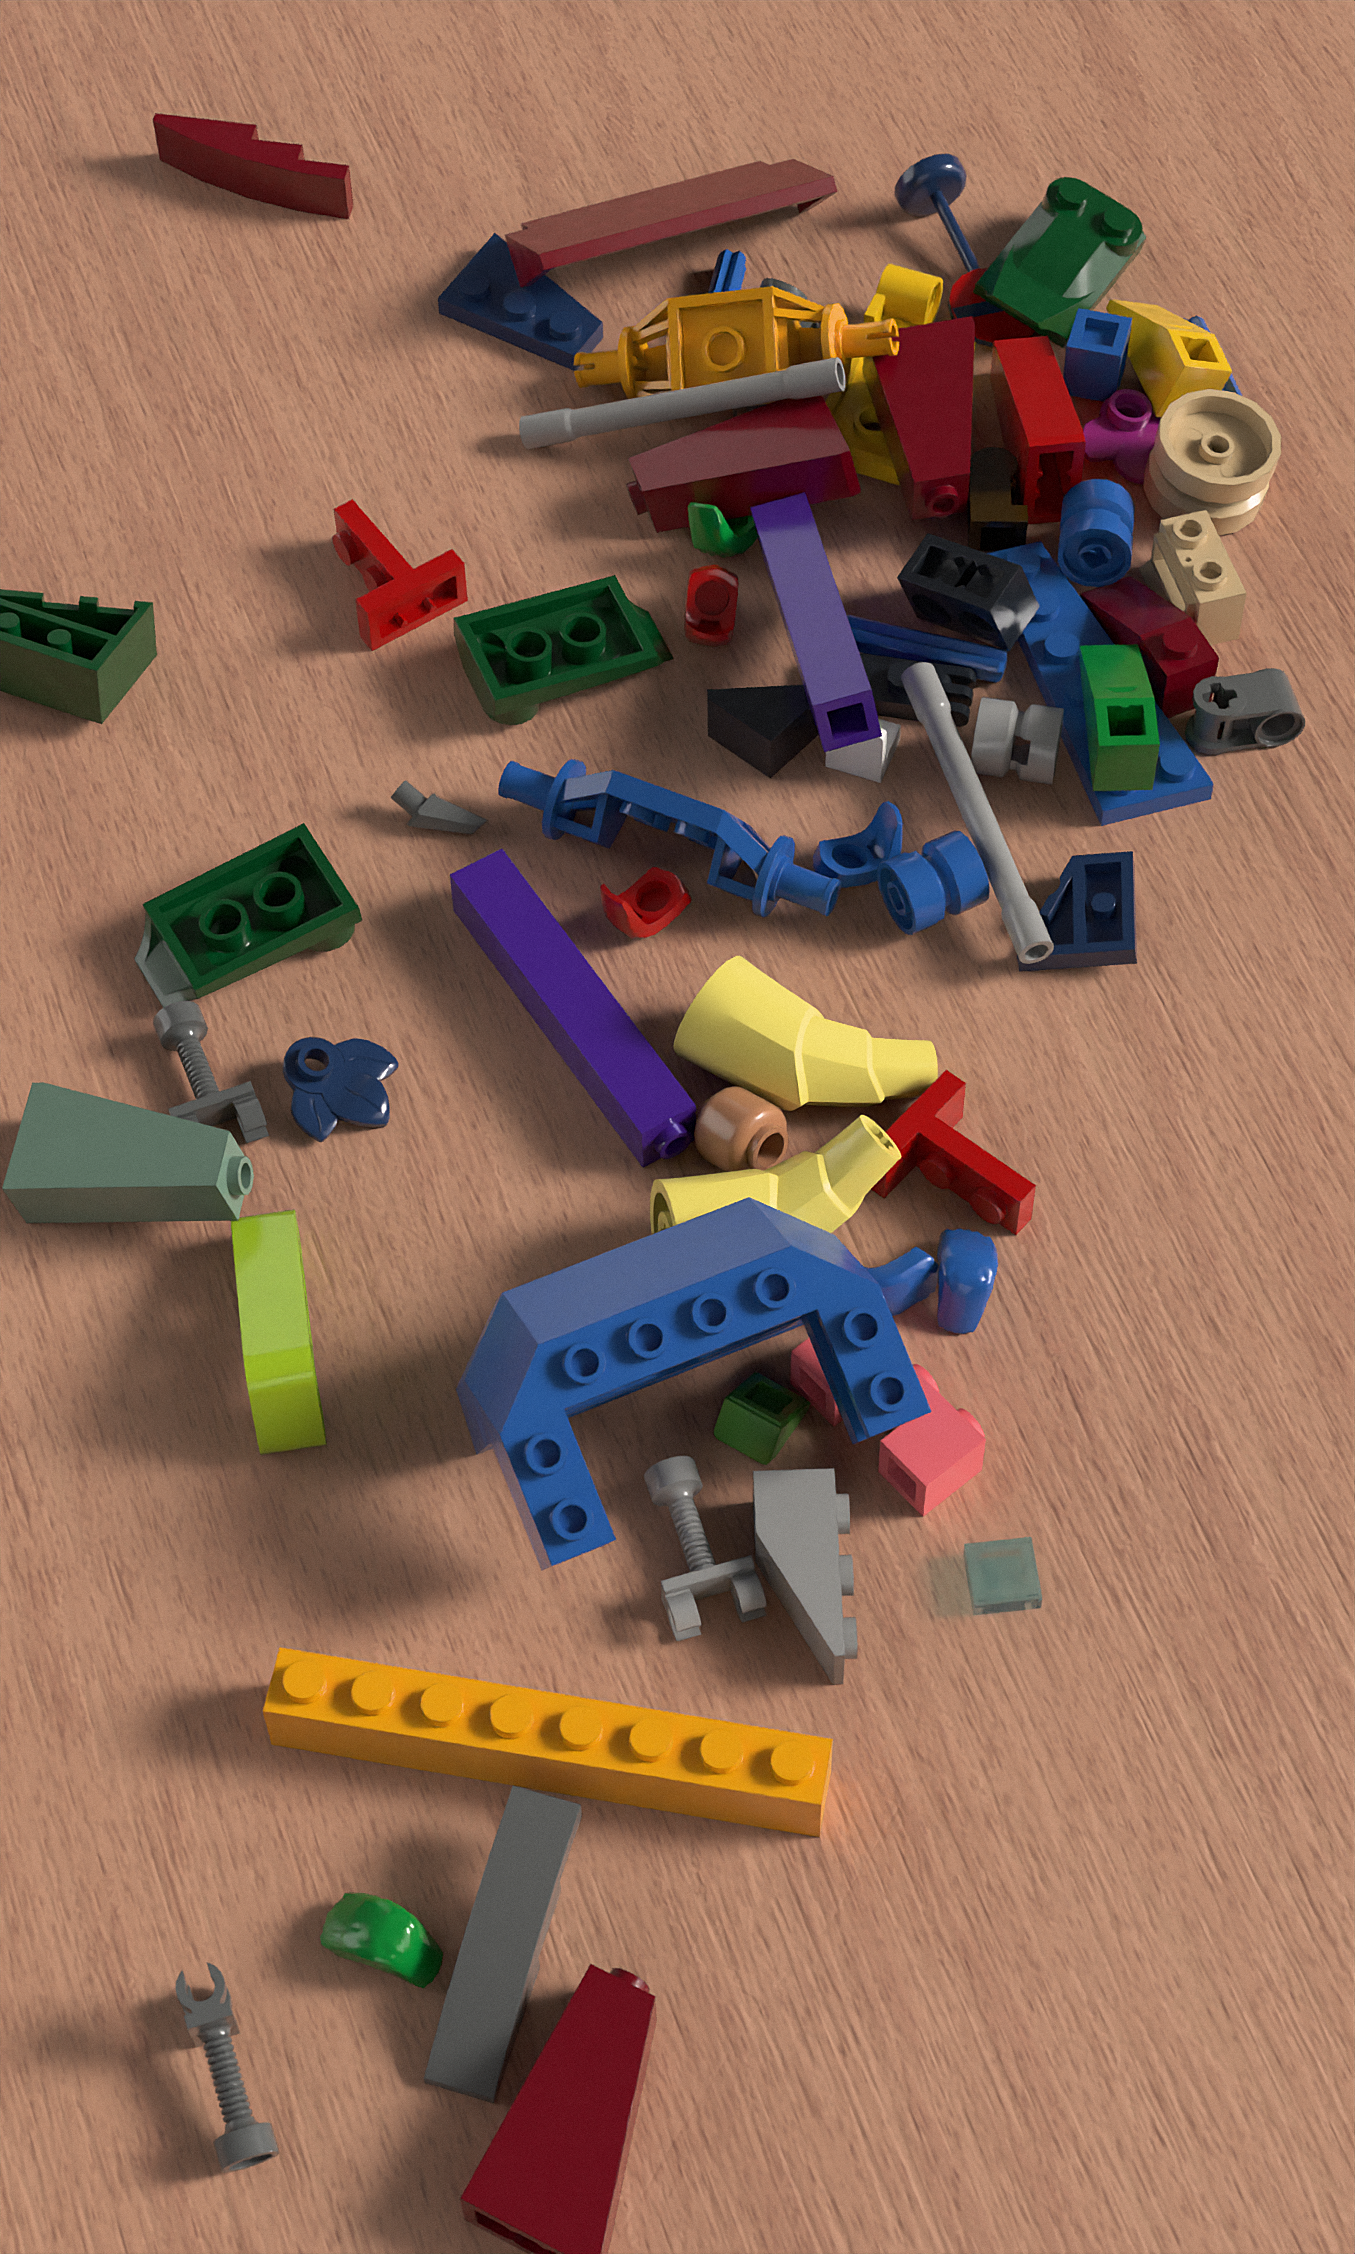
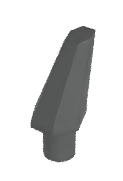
M406 780L391 796L393 801L412 816L407 823L410 827L473 834L488 821L440 798L436 793H432L429 798H426Z

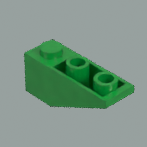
M1138 644L1079 646L1078 654L1092 790H1153L1160 742L1155 699Z

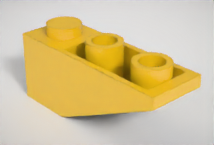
M1114 299L1109 300L1106 306L1109 314L1132 318L1128 357L1147 398L1152 404L1156 417H1162L1169 404L1186 393L1206 389L1222 391L1232 373V369L1214 334L1158 305Z

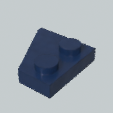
M1133 851L1072 856L1059 877L1060 885L1058 889L1048 896L1039 911L1054 949L1045 959L1031 964L1022 963L1017 955L1019 972L1137 964L1135 864Z

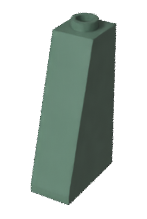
M40 1082L32 1083L2 1190L26 1223L238 1221L244 1195H248L251 1192L254 1174L250 1159L243 1154L230 1131Z

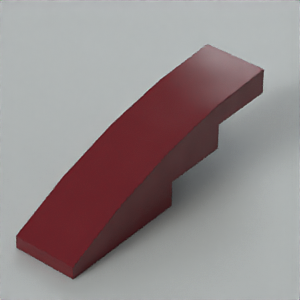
M155 113L153 125L160 161L202 182L249 199L300 212L343 219L350 218L354 203L349 165L305 160L303 145L259 140L257 125Z

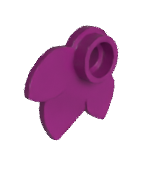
M1131 389L1116 391L1103 402L1099 417L1087 422L1084 426L1083 432L1086 440L1084 457L1089 462L1113 460L1115 470L1123 478L1133 483L1144 485V470L1149 454L1154 447V438L1162 417H1156L1153 414L1150 400L1142 393Z

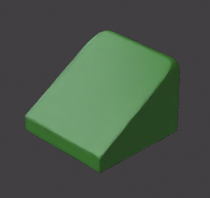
M754 1372L725 1397L714 1428V1436L721 1442L757 1462L767 1465L777 1456L805 1416L810 1402L758 1372Z

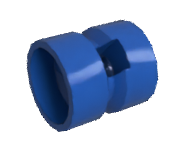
M1091 479L1078 483L1069 489L1064 496L1061 508L1058 563L1061 571L1071 581L1083 586L1102 587L1113 584L1123 578L1131 567L1135 505L1131 494L1123 486L1110 480Z
M954 830L925 843L922 847L921 855L917 851L911 853L904 852L881 862L877 867V880L884 904L897 926L908 935L916 934L936 925L938 921L944 919L945 910L949 914L959 915L985 903L989 899L990 887L984 864L972 842L961 831Z

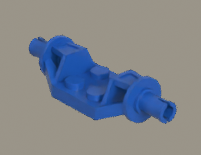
M576 759L568 760L556 777L524 767L515 761H510L502 773L498 787L499 796L506 799L510 798L542 810V833L551 840H558L565 833L610 849L627 816L634 818L637 822L664 832H668L672 822L676 824L675 833L687 837L688 840L714 850L707 884L752 901V910L757 916L767 917L773 911L780 898L829 916L838 900L841 880L829 878L793 864L795 842L792 837L782 835L770 848L749 824L723 809L615 770L586 775V766L582 761ZM577 811H595L592 828L573 821ZM742 860L759 875L755 888L732 880Z

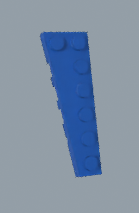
M1040 541L987 553L1021 565L1040 606L1017 640L1046 705L1064 708L1061 738L1100 825H1108L1210 800L1214 785L1211 778L1156 701L1155 708L1160 747L1153 790H1092L1078 654L1079 646L1115 644Z

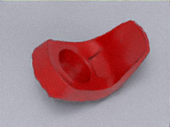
M715 564L695 568L689 572L684 612V631L689 642L702 646L717 647L725 646L732 641L739 586L738 576L734 572Z
M655 866L650 868L626 891L619 895L611 893L604 883L600 886L605 916L618 930L630 938L642 939L657 934L679 916L692 901L688 888L680 878L672 872Z

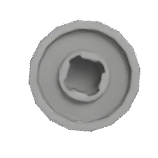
M982 697L977 715L971 762L976 774L1003 777L1009 770H1016L1020 780L1052 785L1060 746L1064 708L1031 704L1023 712L1018 710L1015 701ZM1016 736H1020L1024 740H1030L1031 743L1022 746L1015 745Z

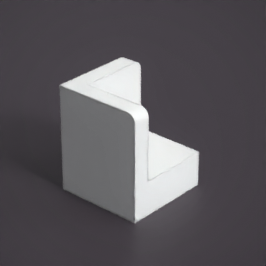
M878 719L882 737L826 752L825 767L881 783L899 744L901 725Z

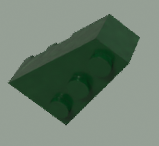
M0 589V691L103 724L157 656L153 602L135 601L133 609L100 607L98 597L80 596L79 605L45 602L44 593Z

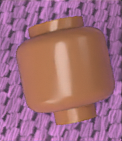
M739 1086L725 1088L707 1099L700 1106L696 1114L694 1130L696 1149L704 1159L726 1172L746 1169L764 1171L779 1164L787 1151L789 1143L787 1123L782 1111L777 1106L747 1089Z

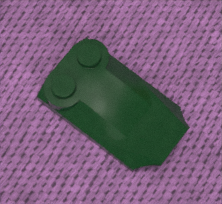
M1072 177L1055 179L1049 184L1042 202L975 284L973 293L1042 336H1048L1049 340L1064 348L1068 343L1078 308L1093 311L1140 253L1146 239V235L1142 230V223L1138 216L1129 208L1088 183Z
M615 575L454 618V637L464 672L485 713L489 718L500 724H523L531 720L538 713L540 703L608 683L674 659L649 611L636 606L628 600Z
M305 823L143 903L145 911L144 934L134 959L161 1006L164 1008L175 1002L199 999L307 948L322 952L338 949L350 940L355 931V924L363 920L359 906Z

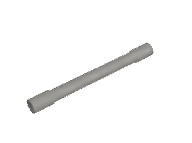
M835 357L792 365L782 371L585 408H564L522 416L519 421V431L525 448L534 449L571 442L583 436L788 398L799 400L842 392L845 390L846 385L845 373L840 358Z
M928 662L914 664L903 672L901 676L903 686L917 719L924 725L973 844L984 864L988 879L1002 910V920L1018 958L1025 964L1039 962L1052 953L1054 945L1036 903L1029 897L952 718L950 703L935 668Z

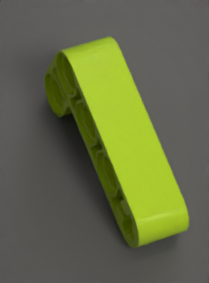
M292 1209L239 1217L238 1221H231L244 1369L260 1455L327 1445L315 1369L303 1256L296 1211Z

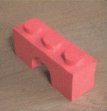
M808 1338L791 1351L790 1383L835 1427L843 1419L811 1341ZM914 1364V1370L932 1412L898 1426L880 1440L878 1472L924 1517L982 1471L986 1439L982 1427L973 1415L963 1408L956 1410L939 1393V1388L930 1373L922 1366Z

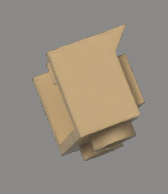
M1207 510L1160 520L1159 533L1154 534L1151 559L1139 569L1146 586L1191 616L1210 645L1238 639L1247 593Z

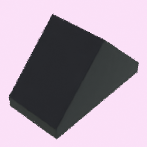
M803 685L707 689L708 736L769 778H772L819 735Z

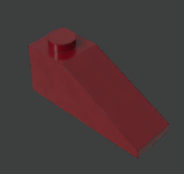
M1132 576L1122 578L1110 585L1080 593L1081 599L1115 645L1138 644L1154 699L1166 717L1169 719L1195 709L1192 701L1193 691L1201 680L1216 676L1219 656L1192 617ZM1213 693L1210 694L1208 702H1212Z

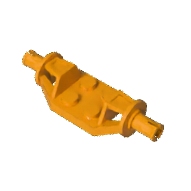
M773 286L666 298L635 326L624 327L620 333L618 350L576 353L574 366H583L585 370L574 371V375L580 388L622 383L627 398L633 399L782 371L792 365L839 357L844 368L845 381H847L852 358L897 355L899 342H892L890 337H899V333L894 319L848 325L845 312L839 303L828 304L824 307ZM799 321L821 323V328H803ZM666 335V344L648 348L647 342ZM772 402L761 403V404H756V405L770 404V403H772Z

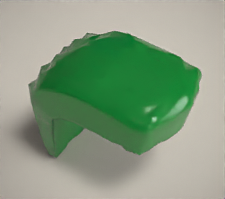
M691 502L688 505V520L694 548L700 552L708 553L710 556L717 555L722 558L733 557L746 552L758 538L752 515L725 520L722 512L716 506Z
M348 1892L344 1893L343 1897L327 1913L320 1940L322 1946L335 1955L369 1965L385 1973H390L420 1988H425L439 1973L443 1959V1951L414 1915L395 1902L376 1895Z

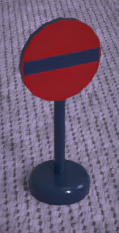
M935 154L921 159L910 166L899 177L895 185L894 196L905 213L914 216H928L938 213L968 271L951 288L948 300L951 319L972 316L975 322L974 341L992 348L993 341L1033 337L1036 333L1035 330L973 293L975 284L988 268L980 267L949 207L961 195L966 186L967 174L958 157L951 154Z

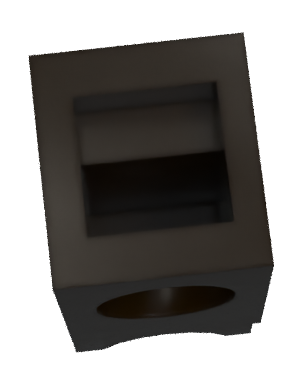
M983 448L976 451L970 458L967 499L968 547L986 554L1026 545L1028 527L1027 505H1012L1016 495L1018 462L1010 451L1003 448Z

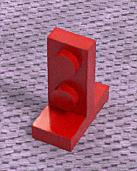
M353 499L333 509L337 534L332 536L334 548L345 565L350 566L353 564L358 569L369 591L356 598L355 602L360 638L372 651L468 601L465 563L453 549L413 569Z
M945 1070L886 1131V1134L899 1149L901 1158L871 1190L885 1199L916 1166L934 1186L940 1189L948 1188L970 1203L976 1214L990 1224H1000L1014 1235H1017L1032 1219L1036 1185L953 1129L963 1118L966 1083L948 1070Z

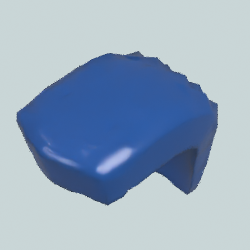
M889 801L883 802L871 823L863 831L851 836L820 841L813 855V868L815 872L829 878L841 880V888L866 885L878 881V865L901 854L903 822L899 809Z
M961 1228L956 1230L946 1229L940 1234L937 1248L938 1326L947 1331L962 1334L974 1332L979 1324L992 1292L998 1268L997 1249L990 1237H985L978 1231L972 1232L969 1229L963 1230Z
M918 1247L912 1248L909 1252L886 1265L875 1268L864 1267L880 1285L892 1316L901 1314L916 1303L928 1298L930 1293L935 1292L938 1283V1263L932 1256Z

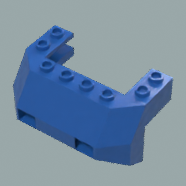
M748 1197L500 1294L456 1391L476 1455L490 1449L494 1450L541 1571L616 1540L568 1418L803 1325L852 1444L932 1412L880 1285L834 1234Z

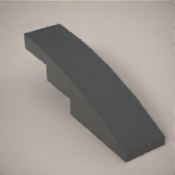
M512 1786L487 1860L445 1998L424 2075L425 2083L493 2104L495 2103L540 1969L539 1955L561 1893L560 1879L582 1817L580 1804Z

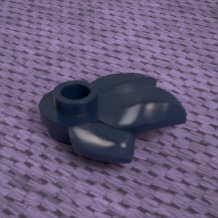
M307 1037L296 1041L288 1048L282 1065L284 1078L294 1091L290 1109L293 1119L307 1135L320 1143L329 1137L338 1119L365 1127L387 1126L390 1118L389 1099L380 1081L390 1077L398 1069V1061L384 1047L369 1040L359 1038L349 1039L335 1045L317 1037ZM306 1059L317 1060L325 1065V1069L321 1071L311 1070L304 1061Z

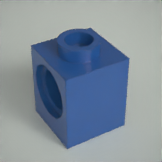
M1078 308L1066 346L1063 374L1070 396L1104 402L1120 389L1127 364L1132 318Z

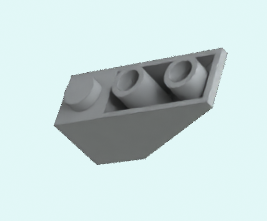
M834 1468L753 1471L755 1562L832 1684H843L845 1659H857L856 1617H843L842 1596L854 1595L852 1555H839L838 1540L839 1534H850L849 1494H836Z

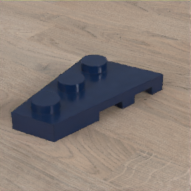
M496 233L490 237L438 297L439 314L573 371L580 367L574 366L576 353H591L603 339V322L547 275L542 276L530 286L520 288L507 242Z

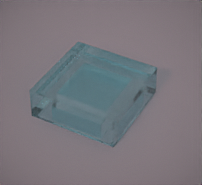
M1031 1537L964 1544L963 1558L973 1616L1041 1608L1042 1592Z

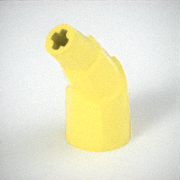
M740 955L726 961L707 980L686 1011L674 1040L673 1049L679 1057L735 1086L753 1092L785 1111H793L802 1105L868 1107L882 1103L883 1100L920 1097L938 1078L936 1051L930 1040L872 1038L867 1030L824 1019L816 1008L790 992Z
M861 1115L816 1152L803 1151L764 1171L746 1169L707 1175L657 1179L653 1182L650 1195L651 1232L655 1234L750 1197L832 1233L856 1212L865 1195L901 1158V1153L893 1140L880 1126L870 1118Z

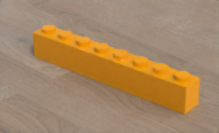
M279 1647L263 1707V1715L271 1745L814 1837H820L831 1775L833 1739L282 1647Z

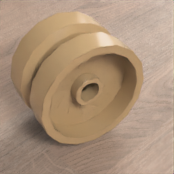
M1213 389L1186 393L1169 404L1162 416L1154 438V447L1149 454L1144 470V492L1152 509L1163 519L1207 510L1219 536L1238 532L1254 521L1263 505L1269 488V481L1275 472L1281 455V434L1272 417L1256 402L1241 395Z

